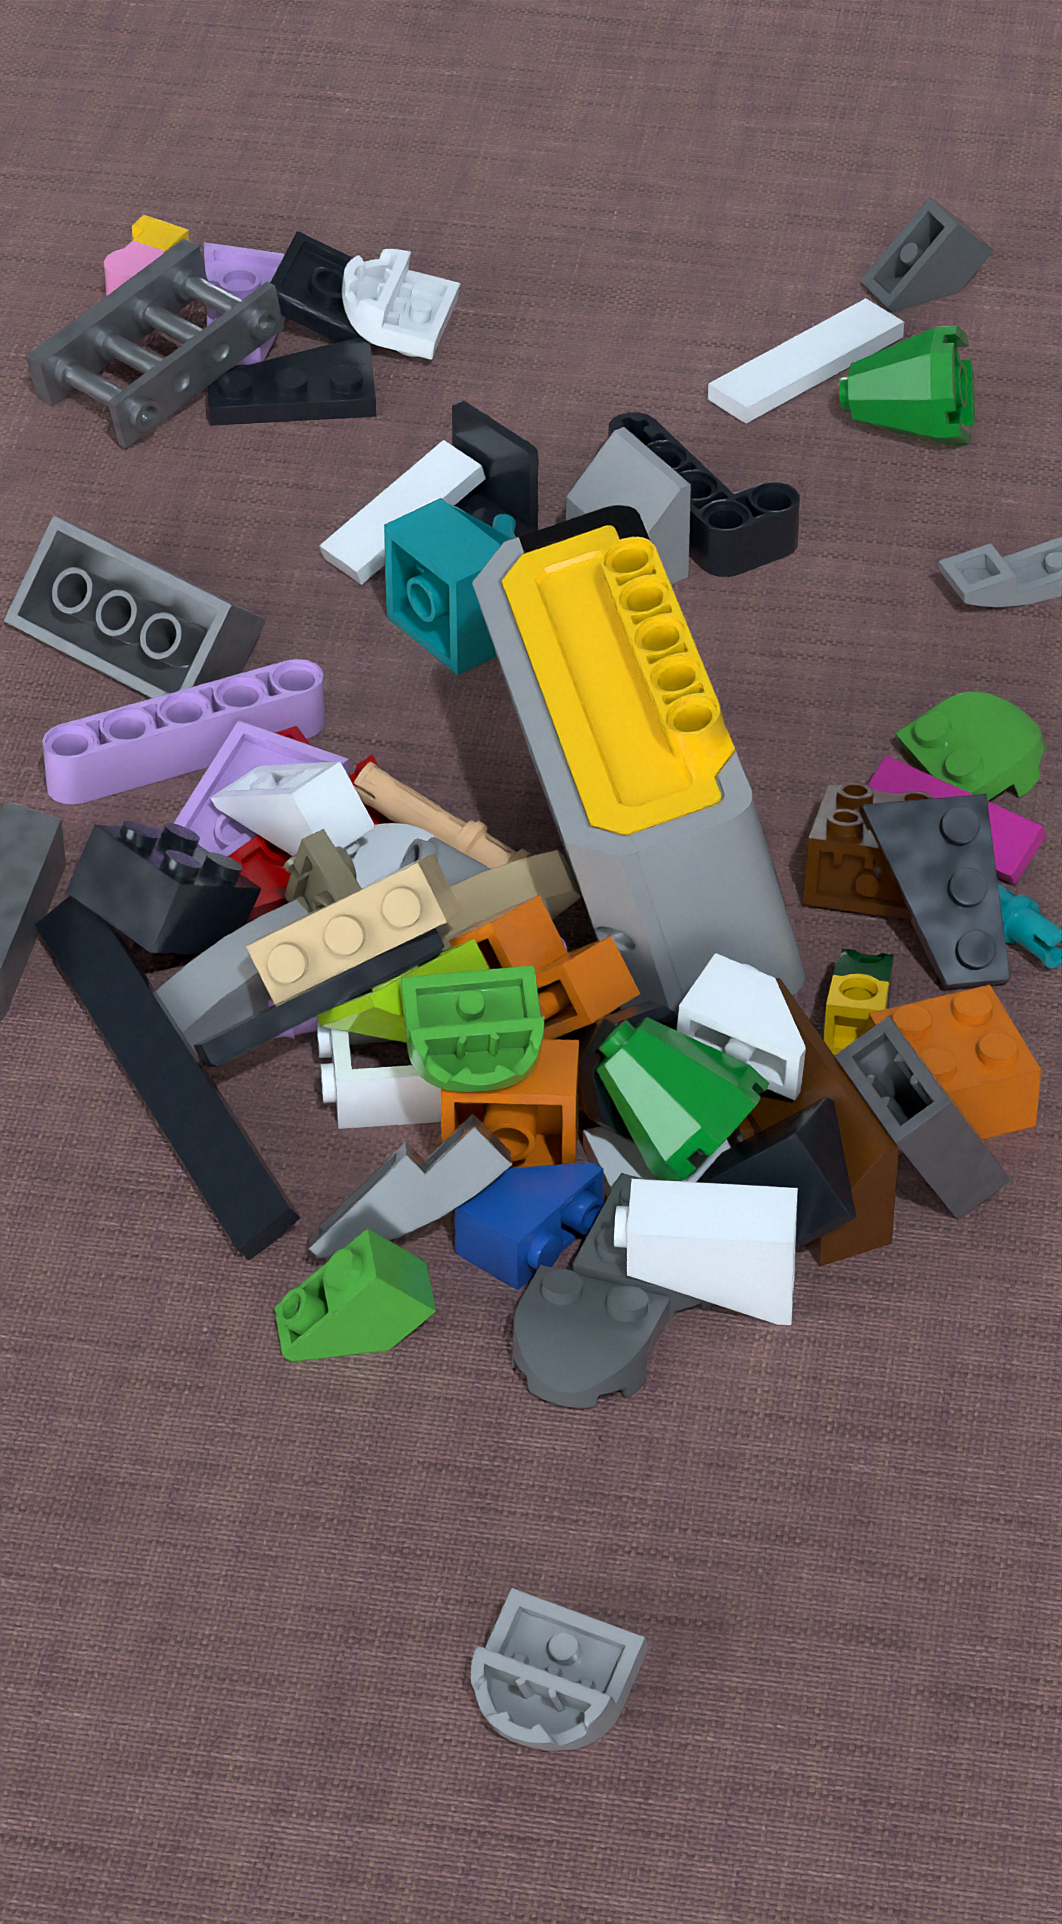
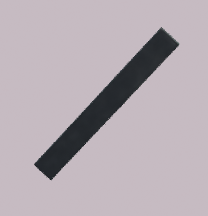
M70 895L37 922L35 926L234 1246L242 1255L250 1260L301 1217L116 928Z

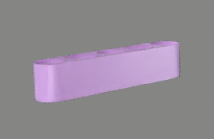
M286 660L57 725L45 733L42 740L48 795L53 800L62 804H81L207 768L216 757L238 720L273 733L297 726L306 739L311 738L324 729L326 722L324 675L322 669L316 663L308 660Z

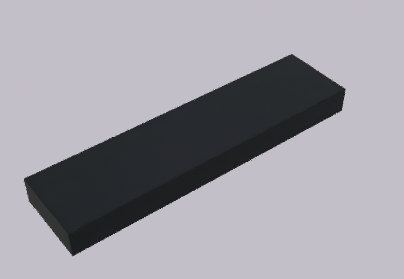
M433 928L276 1005L274 1004L193 1046L203 1066L217 1067L443 952L442 948L445 946L436 928Z

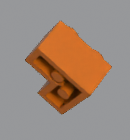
M540 895L500 911L449 940L451 947L475 939L489 969L534 965L541 1016H544L543 1039H554L592 1024L640 995L612 936L610 935L568 953Z

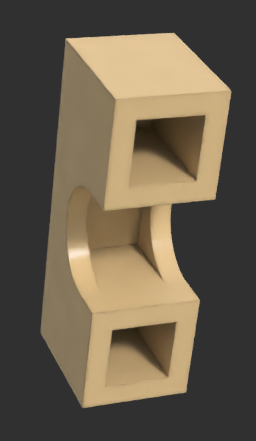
M431 853L326 907L318 908L261 936L247 945L246 948L276 1005L448 922L462 910L434 853Z

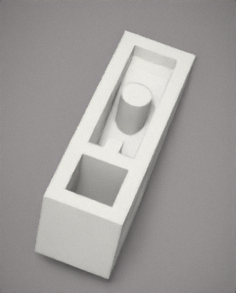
M340 761L257 766L210 797L218 810L292 856L297 854L301 839L322 829L325 830L335 847H343L350 856L360 848L357 839L375 828L370 815Z

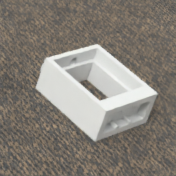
M317 1019L319 1058H332V1063L321 1064L323 1103L336 1102L338 1129L441 1122V1088L426 1082L416 1072L413 1065L352 1069L349 1045L395 1042V1040L322 1027Z

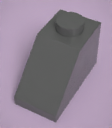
M929 197L866 273L861 282L888 309L897 312L960 292L994 250L965 222Z

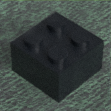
M126 820L122 826L94 825L66 892L150 953L201 954L225 936L247 924L262 888L241 874L243 867L238 862L225 855L209 852L198 844L200 837L192 830L174 823H166L163 829L150 828L144 824Z

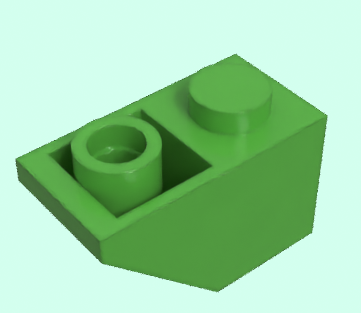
M368 1228L345 1248L335 1252L326 1264L300 1286L290 1290L282 1301L274 1307L282 1357L292 1362L389 1351L436 1312L427 1262Z

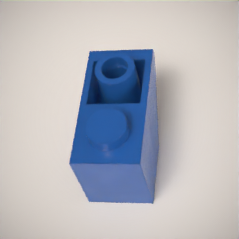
M593 1162L508 1168L481 1192L455 1208V1254L518 1291L534 1277L540 1265L552 1267L563 1250L582 1234H589L605 1204L603 1200L604 1168Z

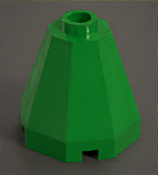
M958 325L934 327L851 363L848 377H842L839 384L840 403L843 411H851L852 419L855 422L945 445L970 444L971 434L962 427V424L974 426V371L972 360H960L958 348L969 347L967 334Z
M648 1017L640 1021L635 1027L625 1019L598 1048L606 1057L597 1068V1072L649 1170L663 1181H684L697 1169L689 1160L697 1152L700 1155L706 1154L708 1157L713 1154L755 1108L761 1099L759 1094L764 1092L770 1084L751 1065Z

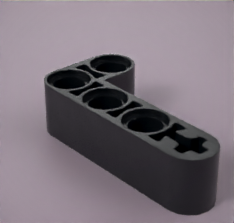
M627 412L617 415L609 422L608 439L615 430L625 427L691 484L689 557L702 570L718 577H732L782 559L795 552L798 547L800 494L794 487L782 482H766L733 494L650 415L640 412Z

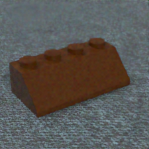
M777 978L776 981L806 1047L801 1092L793 1100L766 1089L759 1094L761 1099L732 1132L729 1139L733 1147L824 1097L834 1100L857 1218L805 1244L820 1267L892 1244L899 1148L782 980Z

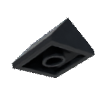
M828 1097L816 1101L721 1152L697 1181L699 1183L798 1188L796 1249L857 1218L834 1100Z

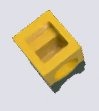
M842 948L839 961H836L825 1014L824 1042L834 1056L868 1031L869 1013L889 1008L894 954L881 953L871 955L863 954L853 949Z

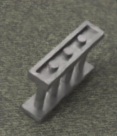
M184 238L26 355V359L39 400L54 406L72 391L78 389L109 407L118 443L128 448L284 329L275 285L267 281L243 300L208 282L200 246ZM193 300H197L223 315L202 329L179 317L176 313ZM157 329L183 343V345L165 359H162L138 346L136 343ZM115 359H118L144 375L125 389H122L96 375V373Z

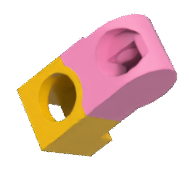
M147 215L141 216L132 225L133 241L124 249L112 252L104 260L106 296L184 238L189 240V230Z

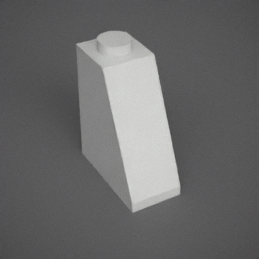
M632 1179L629 1206H616L614 1247L627 1248V1276L777 1325H791L798 1188Z

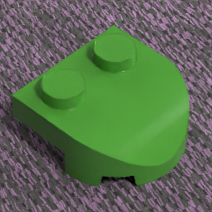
M964 692L953 695L895 733L902 749L922 772L973 795L987 794V801L1008 787L1019 798L1024 796L1039 780L1040 771L1038 766L1043 751H1047L1041 730L1030 716L1014 704L995 695L982 692Z
M534 965L401 978L400 991L409 1058L416 1072L426 1082L449 1091H489L515 1085L526 1079L534 1071L540 1059L544 1035V1016H541Z

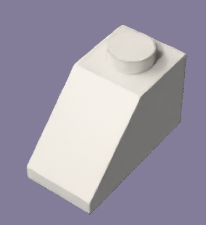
M715 953L679 1005L677 1031L751 1065L770 1083L767 1089L795 1100L801 1092L806 1047L776 979L750 965L738 963Z

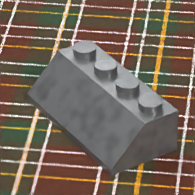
M53 515L4 622L137 691L155 698L240 674L266 619L87 529Z

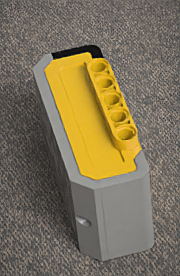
M611 505L503 542L472 584L534 768L573 877L582 896L581 899L596 941L610 935L612 936L640 992V995L626 1002L620 1008L623 1009L651 1001L666 1006L678 1016L680 1003L715 953L738 963L750 965L775 979L780 978L791 995H795L805 982V969L753 792L726 728L721 707L657 549L650 541L640 514L629 505Z

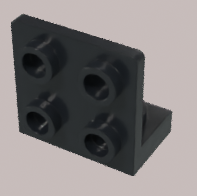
M461 400L453 404L452 446L479 463L486 478L454 506L491 527L493 519L497 515L508 514L512 516L516 521L514 534L516 537H519L520 543L525 549L538 541V450L529 441L521 438L466 401Z

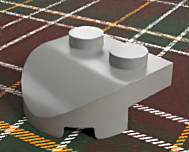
M511 1588L486 1647L476 1646L471 1663V1684L482 1714L490 1726L503 1737L515 1743L541 1750L563 1751L577 1749L597 1741L616 1723L649 1649V1644L643 1636Z

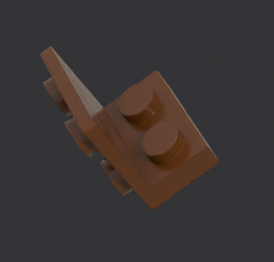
M859 782L829 785L808 838L803 904L912 920V916L896 883H892L882 862L884 857L871 830L867 831L858 810L862 804L932 799L934 797L922 791H906L901 794L876 791L869 785Z

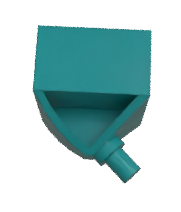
M439 498L384 524L386 617L456 675H460L497 656L472 582L503 542L517 538L514 534L516 521L508 514H499L493 519L491 527Z

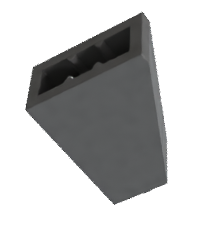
M890 1016L835 1055L892 1139L957 1220L1012 1181L983 1139Z

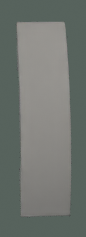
M1062 537L1004 557L990 543L940 560L939 571L966 604L986 607H1011L1034 604L1062 596Z

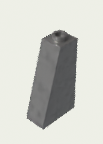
M10 801L0 810V1021L7 1014L38 937L39 931L35 924L46 916L66 867L62 819Z

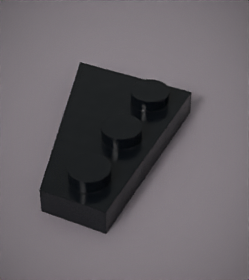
M361 336L228 370L208 386L210 426L377 417L370 342Z
M987 794L862 804L858 812L867 831L871 830L884 857L882 862L892 883H896L912 916L911 923L943 990L981 987L989 984L991 986L1007 984L1010 980Z

